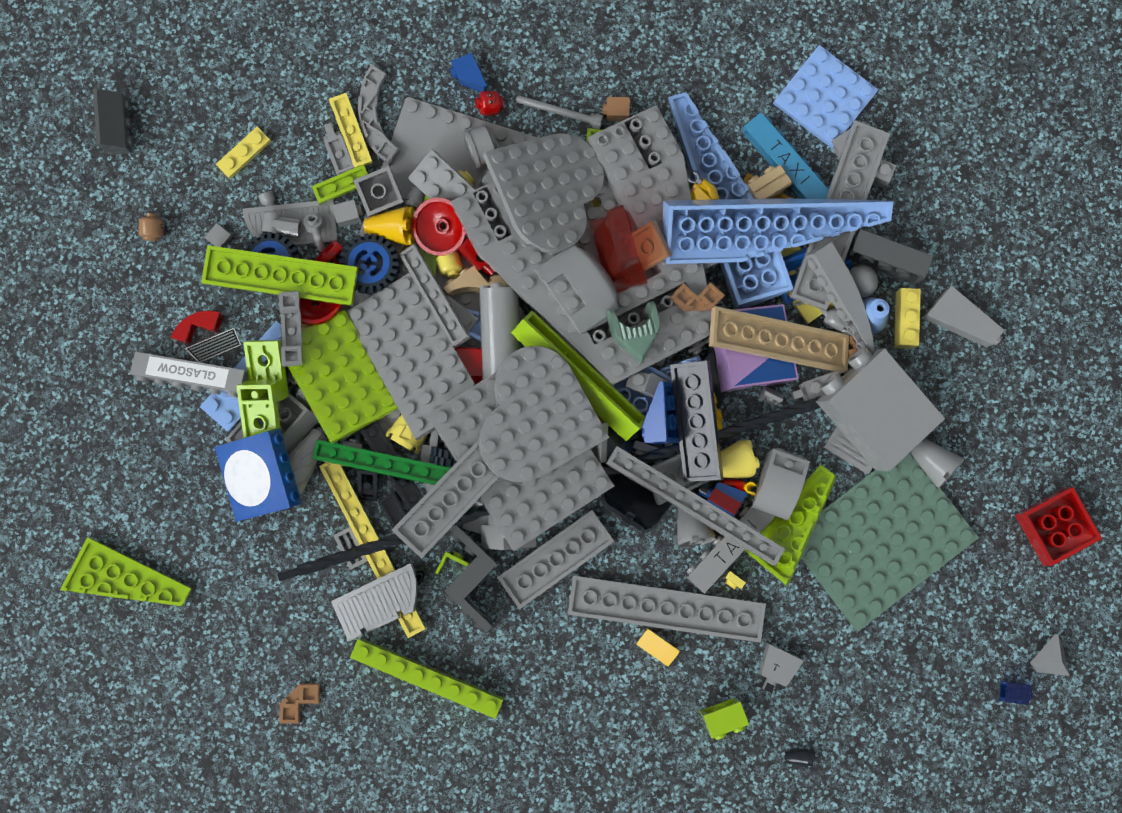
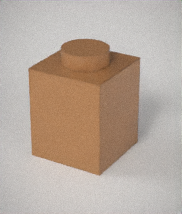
M607 97L606 103H603V115H606V121H623L629 118L630 97Z

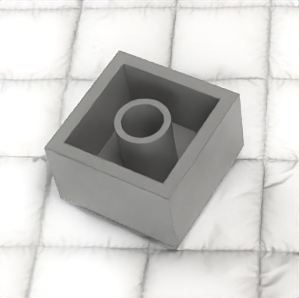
M390 166L353 180L369 217L405 203Z

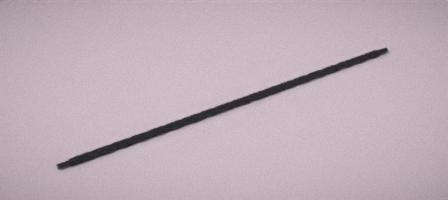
M821 396L720 429L718 431L719 441L736 436L742 432L764 427L769 423L791 418L797 414L819 409L821 407L816 401ZM674 443L670 446L661 447L634 457L646 464H650L658 459H665L680 454L679 443ZM609 465L602 466L608 477L620 473ZM484 505L466 511L453 526L462 525L490 514ZM392 534L376 541L349 548L346 551L336 552L315 561L299 564L297 568L278 573L277 576L279 581H283L298 575H308L329 568L332 565L342 564L363 555L373 554L394 545L404 544V542L396 534Z

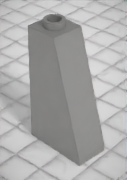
M953 286L947 288L922 317L931 323L985 347L997 345L1003 338L1001 334L1005 331Z

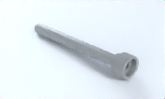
M516 97L517 103L589 123L593 129H600L604 115L596 113V115L592 114L590 116L527 97Z

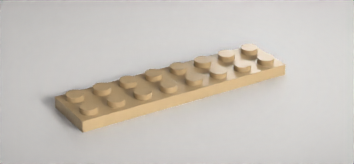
M717 306L712 308L709 346L840 373L848 372L849 335Z

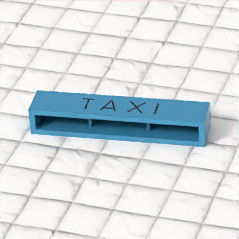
M761 112L743 127L741 132L771 166H782L786 175L792 181L790 189L799 199L826 198L829 186H825L821 181L820 175L809 168L807 160L803 157L801 158L796 153L797 150L794 145L784 139V134L779 129H775L767 115L764 116Z

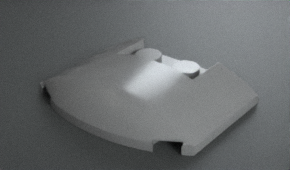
M575 244L534 270L580 335L606 318L607 310L613 309L615 312L619 309L617 292L606 269L592 254L577 247Z

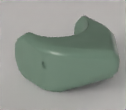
M653 301L647 303L646 323L638 328L626 327L619 322L613 309L607 310L608 324L614 341L636 361L642 363L660 327L655 303Z

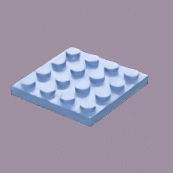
M819 45L773 104L830 148H833L832 140L846 132L878 89Z

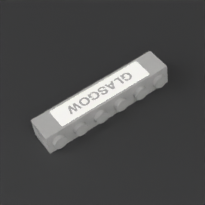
M135 352L130 374L135 376L136 380L148 383V380H152L155 384L162 386L170 383L172 387L184 389V386L191 387L190 390L202 392V389L209 390L208 393L220 395L221 392L227 393V396L232 398H238L236 385L248 380V373L245 370Z

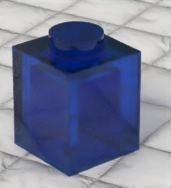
M1001 680L999 700L1029 705V700L1032 699L1031 685Z

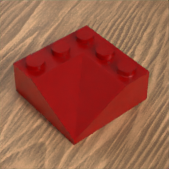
M1074 487L1063 488L1015 514L1043 566H1053L1102 539Z

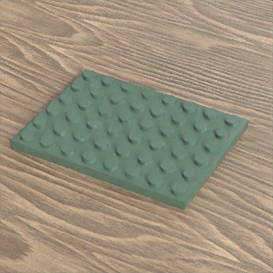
M909 453L891 471L873 470L869 475L865 476L822 509L801 556V560L858 632L979 537L941 488L934 485L911 453Z

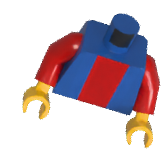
M725 479L721 482H716L713 489L706 484H702L697 493L707 498L706 501L734 517L748 493L753 496L756 495L754 492H751V488L753 486L758 487V485L753 482L747 483L737 479Z

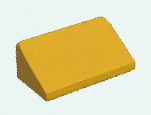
M648 628L636 643V645L666 666H669L680 652Z

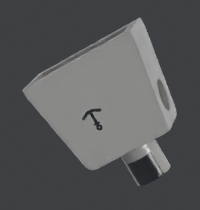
M767 643L759 668V674L766 677L762 689L773 694L777 683L786 687L804 660Z

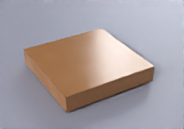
M656 220L650 221L624 238L640 273L649 270L672 256Z

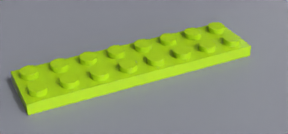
M207 245L201 283L279 295L281 292L299 291V298L353 306L359 268Z

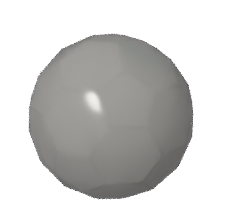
M856 265L849 270L861 298L870 297L878 287L879 281L876 272L866 265Z

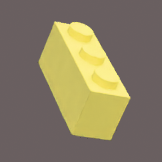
M901 288L896 292L894 348L914 349L919 346L921 289Z

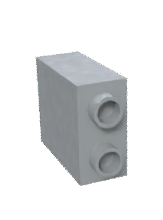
M863 347L848 359L847 362L852 368L844 376L841 377L839 373H835L821 384L820 388L824 394L816 403L874 470L891 471L945 418L885 348L871 353L866 347Z

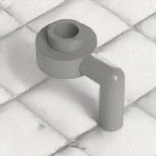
M312 213L304 218V227L306 231L313 233L319 252H322L325 249L320 233L324 225L323 220L319 214Z

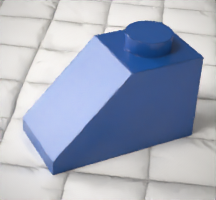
M472 52L451 61L452 68L450 72L453 79H458L460 85L479 92L487 91V85Z

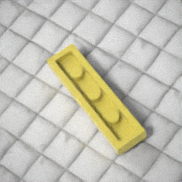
M347 93L330 98L331 107L354 168L363 164L364 166L372 164L371 156Z

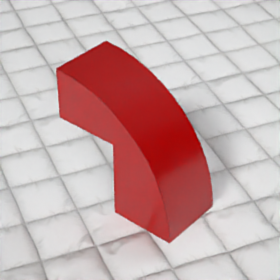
M200 311L191 314L177 325L171 338L191 345L196 327L218 333L224 315L216 311Z

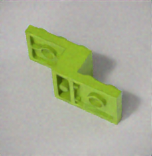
M247 340L243 342L248 380L236 385L243 438L278 428L281 429L277 402L289 397L285 367H282V340ZM263 355L268 359L267 365L262 361ZM258 418L263 420V427L258 424Z

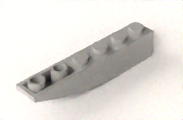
M832 242L824 243L806 255L808 265L816 273L819 284L826 290L829 301L836 307L838 316L846 324V329L856 341L858 350L866 347L873 353L875 348L872 331L860 292Z

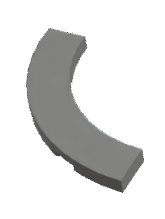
M371 64L361 84L360 96L358 97V117L368 144L390 166L400 152V149L386 137L378 117L379 94L388 75Z

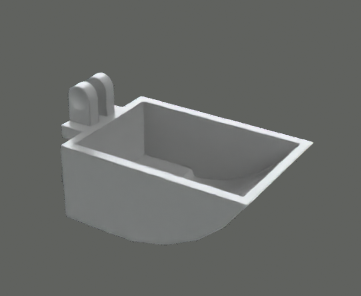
M780 448L772 449L766 453L751 508L788 520L801 494L810 461L804 460V457L801 455L792 454Z

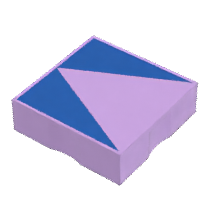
M784 304L735 309V311L787 321ZM714 347L721 392L741 390L752 386L784 384L799 379L795 363Z

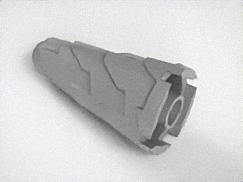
M319 427L312 429L305 439L288 454L300 493V499L318 461L312 459L316 440L327 441L328 439L324 430Z

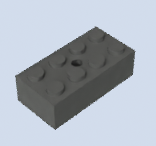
M860 229L853 236L846 255L852 262L869 266L874 270L914 285L926 278L933 258L926 250L910 248V245L907 243L894 242L892 238L884 235H875L869 229Z

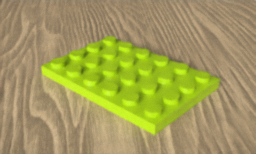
M345 310L337 313L335 317L323 324L313 325L302 331V365L287 367L331 444L398 410L397 405L358 337V331Z

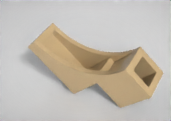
M472 266L470 269L465 268L459 274L460 276L456 279L448 280L444 284L443 291L447 297H453L465 292L480 293V286L502 283V286L507 287L508 284L498 274L493 275L489 279V283H487L478 270Z

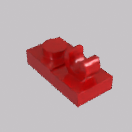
M333 240L313 261L329 263L332 260L335 264H339L336 256L343 252L341 250L343 247Z

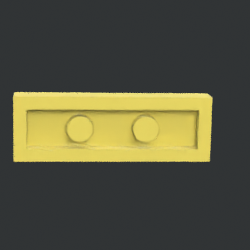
M256 127L216 165L231 179L271 143V140Z

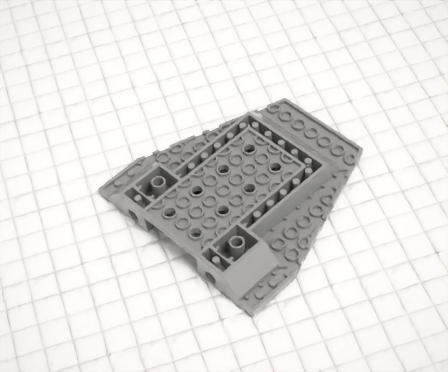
M657 105L589 136L587 143L595 150V155L604 169V181L600 192L594 198L600 201V206L596 208L591 203L584 205L587 216L586 228L580 240L575 244L577 247L592 254L611 277L617 292V304H619V309L615 311V314L623 325L630 328L643 326L647 320V303L652 301L655 303L660 327L642 363L636 361L614 341L607 317L581 335L578 333L534 271L559 253L542 252L539 248L531 244L528 245L520 238L512 225L494 181L451 201V205L477 255L482 260H485L491 269L497 272L527 304L529 303L611 385L710 336L711 311H683L670 299L683 283L696 295H699L706 288L707 283L703 263L666 264L664 260L649 270L640 273L624 241L625 237L652 220H656L663 235V201L691 200L684 155ZM610 232L616 233L618 240H610L608 234ZM626 267H635L636 273L633 275L628 274Z

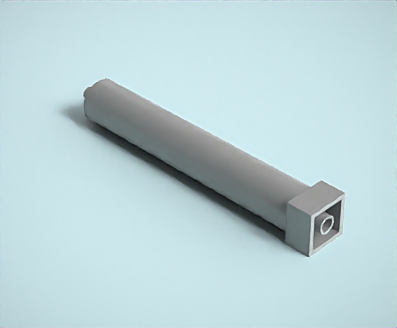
M502 283L480 286L483 380L497 372L502 362L510 354L521 349V342L511 334L520 323L519 295L509 285L507 287L502 286ZM489 515L488 524L481 525L482 548L496 550L511 549ZM536 537L520 548L536 547Z

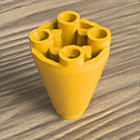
M403 207L365 218L363 224L364 231L370 235L377 234L378 237L382 236L392 242L413 245L415 238L412 231V220L415 209L414 207Z

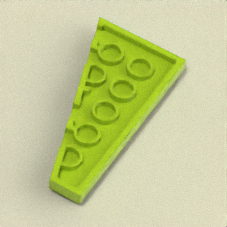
M821 464L804 482L797 504L789 519L786 520L775 516L760 532L763 536L785 548L776 566L769 564L750 551L744 550L787 587L836 480V476Z
M87 537L60 590L184 606L193 588Z

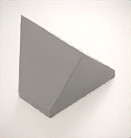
M1054 634L1030 664L1038 673L1070 676L1063 644L1059 636Z

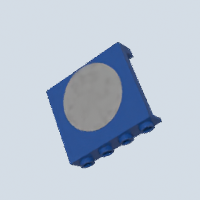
M280 428L214 447L236 522L302 504Z

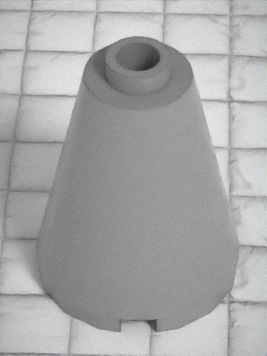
M925 438L910 452L938 488L964 462L961 456Z
M678 508L677 543L679 548H692L696 544H701L702 546L716 540L712 528Z

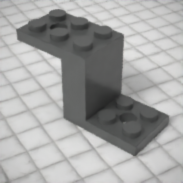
M459 525L450 528L452 531L450 536L459 543L462 541L466 545L464 549L471 556L477 555V557L445 590L447 595L445 597L453 605L457 603L461 607L459 611L466 618H473L476 621L474 625L481 632L484 630L488 632L494 624L467 596L487 577L498 563Z

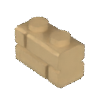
M779 165L767 168L764 171L765 174L761 177H758V175L754 176L748 181L749 184L747 186L755 199H772L790 188L792 181L786 175L782 166Z

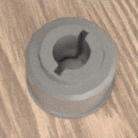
M483 124L469 130H463L465 143L475 168L478 169L486 165L483 157L484 152L498 148L491 128L488 129Z

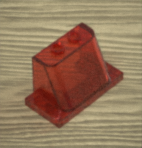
M624 205L610 209L605 217L590 221L600 262L611 277L616 292L647 284L644 268L639 259L632 236V227Z

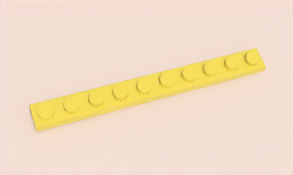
M328 462L320 465L319 467L359 545L378 540L379 537L342 465ZM386 550L365 555L377 579L395 571ZM416 608L414 612L404 615L402 610L398 612L400 615L398 620L408 638L426 629Z

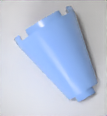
M864 298L862 301L873 335L882 331L887 325L889 305L883 299Z

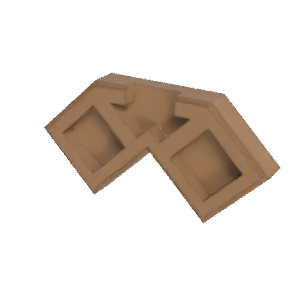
M711 282L699 295H696L683 283L670 299L683 311H711L725 295Z
M300 683L280 703L279 723L299 724L301 704L320 703L321 683Z

